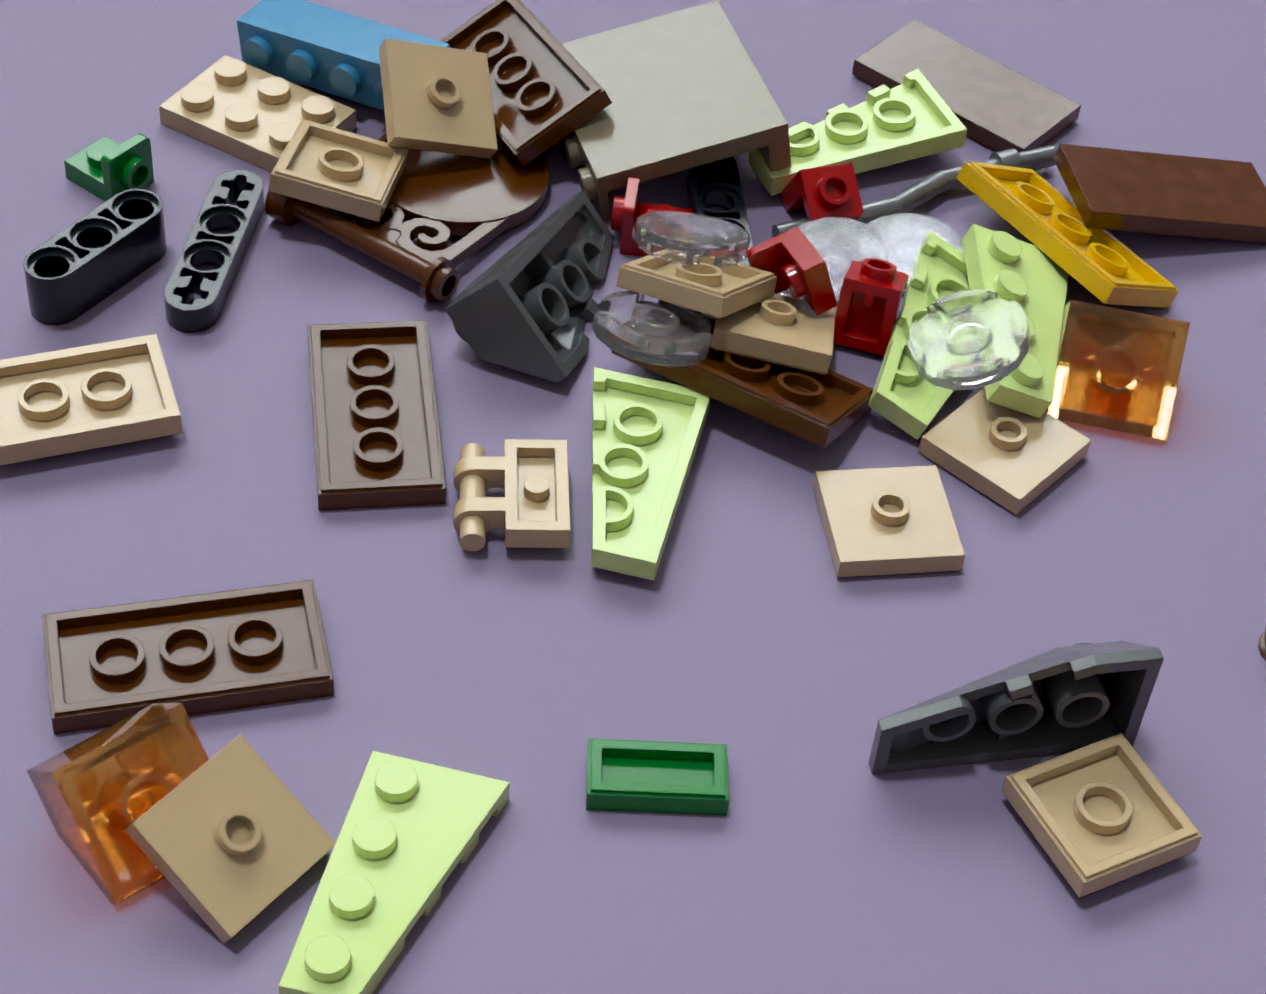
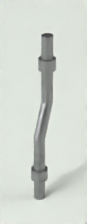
M1052 145L1018 152L1012 148L992 153L988 160L979 162L1038 170L1056 165L1053 160L1056 149ZM963 165L936 171L891 198L862 204L864 212L858 219L811 225L807 217L773 225L771 230L772 238L798 226L807 239L814 238L817 242H823L842 237L843 231L900 218L944 191L965 187L956 179Z

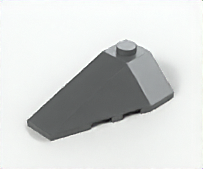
M583 190L572 196L469 284L445 309L453 322L457 334L465 342H468L479 359L558 383L567 378L587 353L590 339L584 334L586 322L596 316L598 303L592 296L595 283L603 280L605 277L614 236Z
M1124 641L1096 644L1078 643L1072 646L1054 648L878 720L868 763L871 774L1066 754L1122 733L1133 747L1164 657L1158 647Z

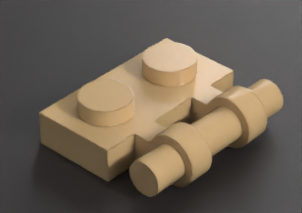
M504 439V456H485L484 448L477 443H468L461 448L460 460L455 464L453 474L454 487L460 492V500L453 509L454 529L460 534V546L464 550L472 552L481 550L485 546L486 533L490 529H505V548L570 547L571 526L567 440ZM490 488H504V497H485V493Z

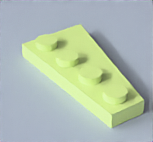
M916 69L905 74L903 84L890 89L884 84L868 91L866 101L848 108L842 103L827 110L826 119L815 125L801 122L788 128L791 155L790 167L770 172L758 149L749 151L748 164L772 196L780 194L800 169L852 162L854 172L858 174L965 146L967 128L920 70Z
M973 224L962 238V245L987 401L1040 418L1052 404L1069 274L1035 245L1018 240L1007 232L993 231Z
M931 231L928 232L920 246L868 404L870 408L916 440L921 437L980 357L964 254Z
M594 367L592 383L591 567L655 580L709 413L711 397L689 387Z
M373 751L279 983V994H372L405 948V938L420 916L426 917L441 897V887L459 862L464 864L479 843V833L492 815L497 817L508 802L510 782Z

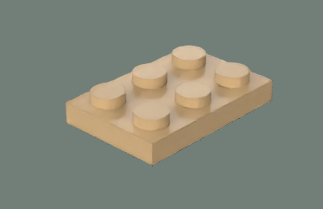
M224 55L159 106L160 122L162 125L270 172L273 171L301 119L347 132H352L356 128L355 109L227 55Z
M157 334L0 360V465L182 433L181 414Z

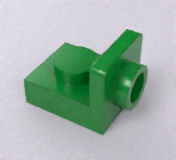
M141 133L121 145L104 136L64 160L66 179L105 202L124 190L143 189L154 181L150 138Z

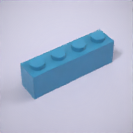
M262 0L237 20L241 55L244 63L277 77L380 110H384L379 47L385 38L450 48V44L305 0Z

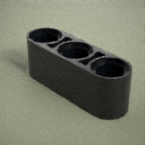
M146 189L124 190L32 250L23 262L32 316L37 321L47 325L67 324L82 316L160 261L167 249L161 198L156 193Z

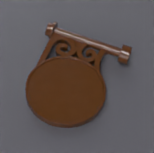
M387 133L379 141L387 143ZM496 136L498 150L490 159L408 149L406 166L382 217L389 221L382 225L381 219L379 222L271 191H268L266 196L265 211L268 216L287 226H293L301 220L420 283V295L423 299L429 302H435L436 300L445 302L454 294L459 284L460 275L454 268L505 230L524 223L539 211L548 194L550 172L543 153L523 167ZM357 218V224L352 222V220ZM450 235L465 236L450 246ZM415 238H418L417 246L412 242Z

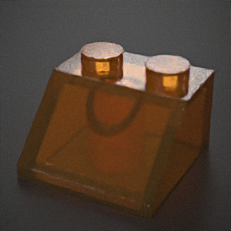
M1070 300L1064 308L1052 404L1047 408V413L1062 421L1165 441L1190 323Z
M154 703L27 770V773L58 836L110 903L118 905L165 878L125 830L206 763L209 758L183 704Z

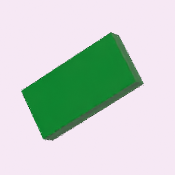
M588 738L586 765L587 810L727 815L729 804L727 744Z

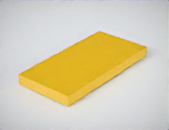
M970 161L964 163L956 179L1104 304L1169 308L1178 294L1177 287L1106 229L1086 228L1075 204L1033 169Z

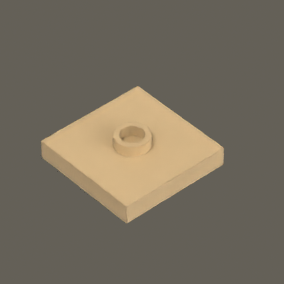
M385 38L379 47V59L388 146L490 159L498 148L487 53Z
M301 119L271 172L268 191L379 222L404 171L409 150L388 146L383 141Z
M676 245L620 266L616 287L723 318L773 297L777 276L768 271Z
M774 294L773 297L723 318L715 317L710 347H713L715 350L817 374H828L833 355L836 308L816 315L806 301Z
M984 387L921 437L918 452L1017 515L1087 456L1091 440L1047 412H1044L1040 418L988 402Z
M937 465L815 472L813 488L837 578L962 571L965 553Z
M1122 733L1005 777L1002 793L1079 898L1197 851L1202 838L1201 833Z
M241 734L125 830L223 944L236 935L336 844Z

